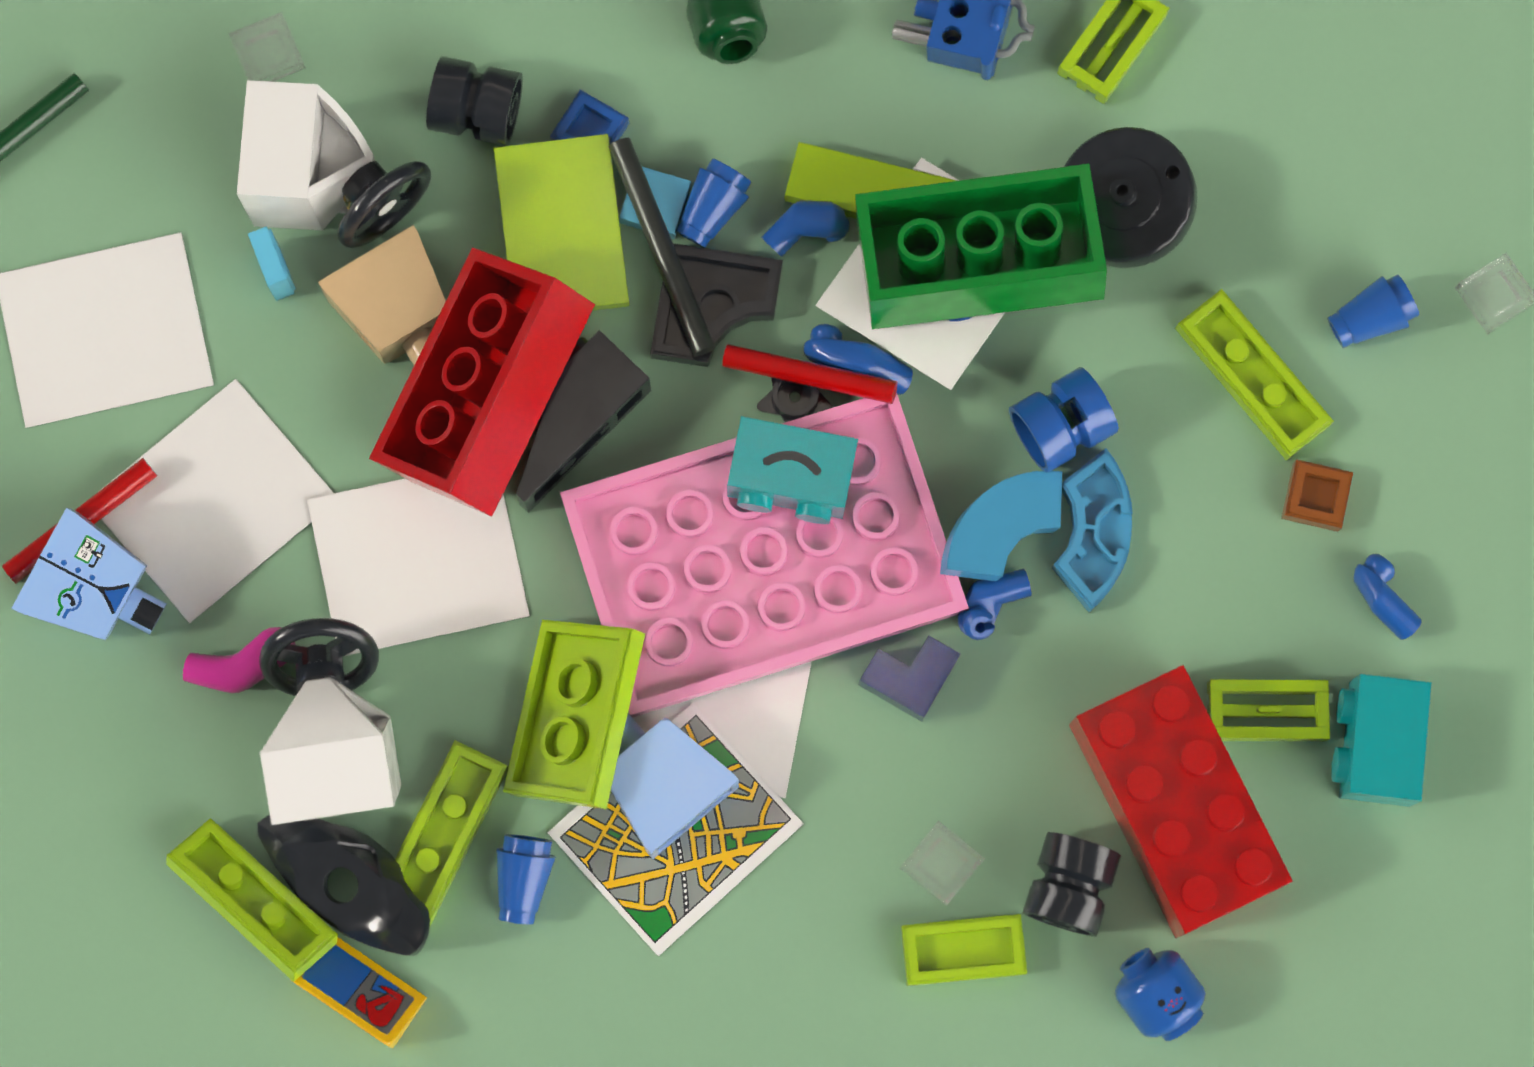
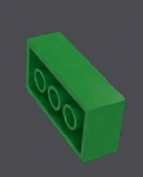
M1090 164L855 194L857 227L872 330L1104 300L1107 266Z

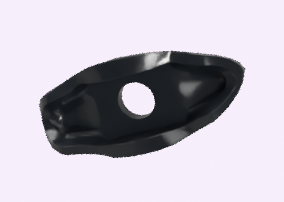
M270 815L257 823L258 836L283 879L297 897L332 928L344 936L387 952L414 956L422 950L430 931L429 911L426 905L408 887L400 865L378 842L358 830L333 824L320 818L272 825ZM338 867L349 869L358 880L357 894L349 902H340L334 899L327 887L329 875Z

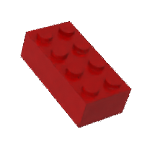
M472 247L369 459L417 485L492 517L595 304L555 277Z
M1184 665L1077 715L1069 724L1175 939L1293 882Z

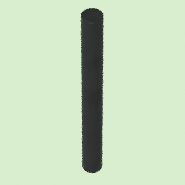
M627 137L616 140L609 145V149L693 356L697 357L707 354L715 349V345L631 139Z

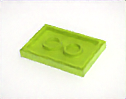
M608 134L494 148L507 260L557 278L593 302L595 306L592 311L630 306Z
M542 619L504 784V793L517 797L607 809L645 633L632 628Z

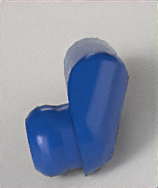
M1371 554L1366 558L1363 565L1357 564L1354 571V583L1374 615L1400 640H1404L1417 631L1422 623V619L1386 584L1395 575V568L1391 562L1380 554Z

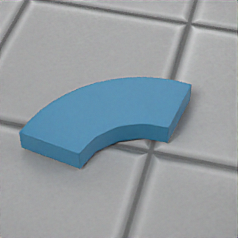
M1107 448L1062 482V494L1070 506L1072 532L1066 550L1052 566L1054 572L1088 612L1093 610L1103 600L1120 576L1128 557L1132 535L1133 512L1129 490L1119 466Z
M1033 471L1019 474L999 482L980 495L961 514L952 528L945 544L940 574L995 582L1002 578L1008 555L1020 540L1031 534L1054 533L1061 528L1062 472L1050 471L1046 473L1045 471Z

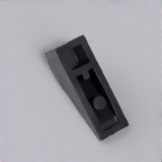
M600 330L589 341L584 336L578 339L545 407L516 493L520 506L528 513L651 392L650 378Z

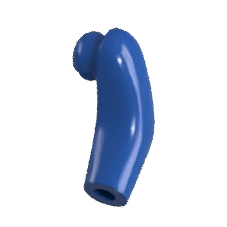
M819 324L815 326L811 331V339L804 343V354L812 363L898 381L897 395L904 394L911 384L912 368L872 344L842 340L841 331L833 325Z

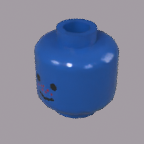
M1144 948L1133 954L1121 965L1120 970L1124 976L1115 989V996L1121 1007L1145 1037L1162 1036L1165 1041H1170L1183 1035L1200 1021L1204 1014L1201 1006L1205 1000L1206 992L1176 951L1164 950L1153 954L1150 948Z

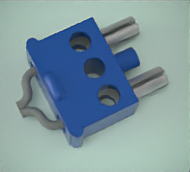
M917 0L914 16L933 20L932 28L896 20L892 29V38L925 46L927 48V59L930 62L981 73V77L984 80H990L992 76L994 77L998 59L1011 56L1022 41H1031L1035 26L1027 22V9L1021 0ZM1015 6L1018 9L1019 25L1026 32L1017 34L1012 39L1009 47L1001 49L1012 8ZM964 15V17L962 18H956L954 16ZM949 41L958 42L956 44H947Z

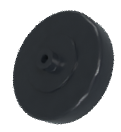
M1115 128L1091 137L1070 156L1064 167L1090 164L1106 265L1121 268L1146 265L1167 255L1183 240L1195 216L1197 187L1193 172L1185 157L1168 139L1143 128Z

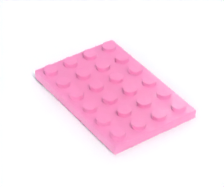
M897 392L893 404L863 398L782 423L784 425L858 439L843 519L831 517L829 524H817L800 520L795 517L796 510L772 506L770 513L746 510L737 506V498L727 497V483L737 438L560 492L601 625L632 628L645 633L628 710L632 718L954 617L969 609L959 577L940 574L942 556L947 541Z

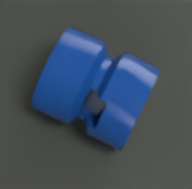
M1078 367L1052 382L1051 394L1045 395L1042 392H1035L1009 407L1011 421L1022 444L1037 466L1046 473L1073 459L1076 456V446L1079 444L1086 448H1092L1118 433L1119 429L1117 419L1105 394L1091 374L1083 367ZM1063 407H1065L1068 415L1075 424V427L1072 429L1068 421L1066 420L1064 414L1060 410Z

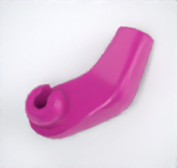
M281 627L265 629L236 654L218 656L190 653L184 663L183 680L191 684L232 694L240 693L253 687L264 679L259 666L262 646ZM277 661V664L280 668L287 663Z

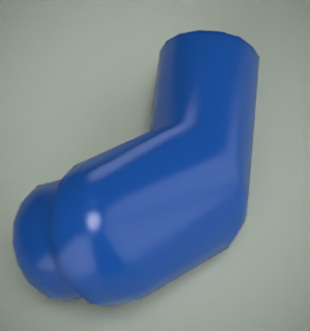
M801 200L794 203L761 238L776 253L783 257L802 236L826 238L828 242H837L847 235L850 225L844 210L840 206L829 201Z
M1025 569L1004 573L1003 577L996 582L977 580L970 586L965 596L969 609L958 614V625L965 635L974 640L988 638L995 629L994 623L1002 604L1032 596L1030 582Z

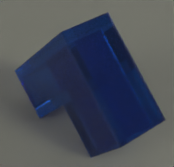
M929 635L911 667L884 651L877 649L858 685L922 722L961 653Z

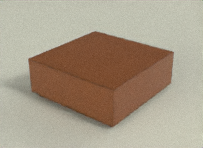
M1296 459L1292 465L1281 519L1339 532L1343 526L1353 472Z

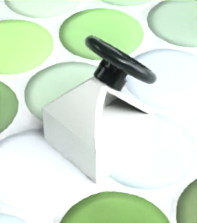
M247 80L237 196L254 227L267 226L270 228L323 231L345 205L342 199L343 193L347 202L350 200L352 206L340 222L338 239L345 247L356 248L374 241L389 231L414 208L426 192L431 180V170L424 162L413 161L405 163L387 173L375 161L366 140L349 115L318 84ZM411 181L404 193H400L403 185Z
M313 618L297 621L282 627L272 634L260 651L259 666L264 678L276 689L296 696L260 752L272 825L387 808L395 805L401 788V779L391 716L353 692V690L367 682L374 674L379 662V649L375 640L368 632L351 622L333 618ZM314 636L337 637L327 644H315L309 647L291 644L300 639ZM359 649L361 652L360 663L352 671L345 674L343 670V656ZM277 661L295 664L296 678L284 673L278 666Z

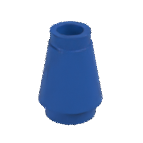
M712 158L706 170L700 168L681 217V223L676 232L698 246L706 248L710 240H713L725 224L749 199V196L745 193L752 182L738 171Z
M1397 274L1388 280L1381 276L1337 310V313L1327 317V320L1342 348H1345L1352 343L1356 344L1408 328V321L1419 316V311L1408 287Z
M505 834L503 848H497L499 920L517 924H534L535 914L538 912L556 856L550 855L551 840L526 835Z

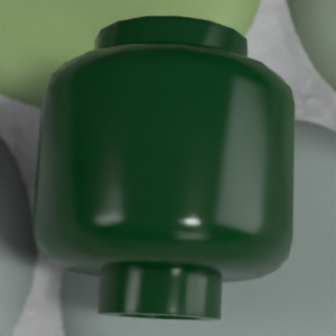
M688 0L686 14L695 44L702 55L722 64L743 62L755 54L760 44L766 38L767 23L759 0Z

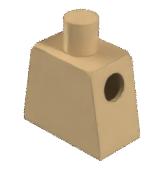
M414 225L318 281L330 305L384 364L406 353L413 365H415L446 302L419 233Z

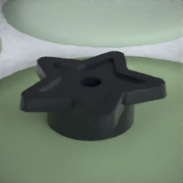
M772 377L773 389L757 404L760 412L779 415L784 423L833 408L832 404L818 391L817 387ZM791 393H799L800 400L798 402L791 401L789 398Z

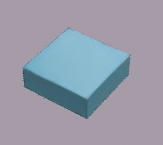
M642 167L671 239L675 240L676 229L680 224L691 190V181ZM627 193L619 217L620 224L642 230Z
M266 226L248 233L267 286L275 300L277 301L295 294L294 290H296V287L272 230H268Z

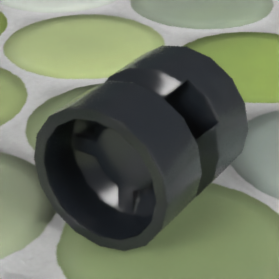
M441 56L437 63L429 92L426 113L427 129L457 136L461 135L466 129H471L476 140L504 146L509 145L520 107L523 85L522 73L493 66L488 67L483 73H479L474 62Z
M1047 832L1037 863L1039 868L1045 873L1044 878L1033 880L1022 913L1054 927L1096 937L1105 911V905L1098 897V893L1112 887L1121 855L1109 848L1081 838L1056 832Z

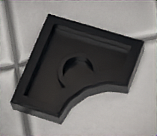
M673 243L715 347L731 330L751 321L774 320L783 260ZM662 280L650 352L651 359L708 367L714 350L701 356H693Z

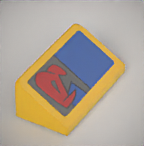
M339 937L335 946L294 981L295 984L390 1048L395 1047L427 999L425 995Z

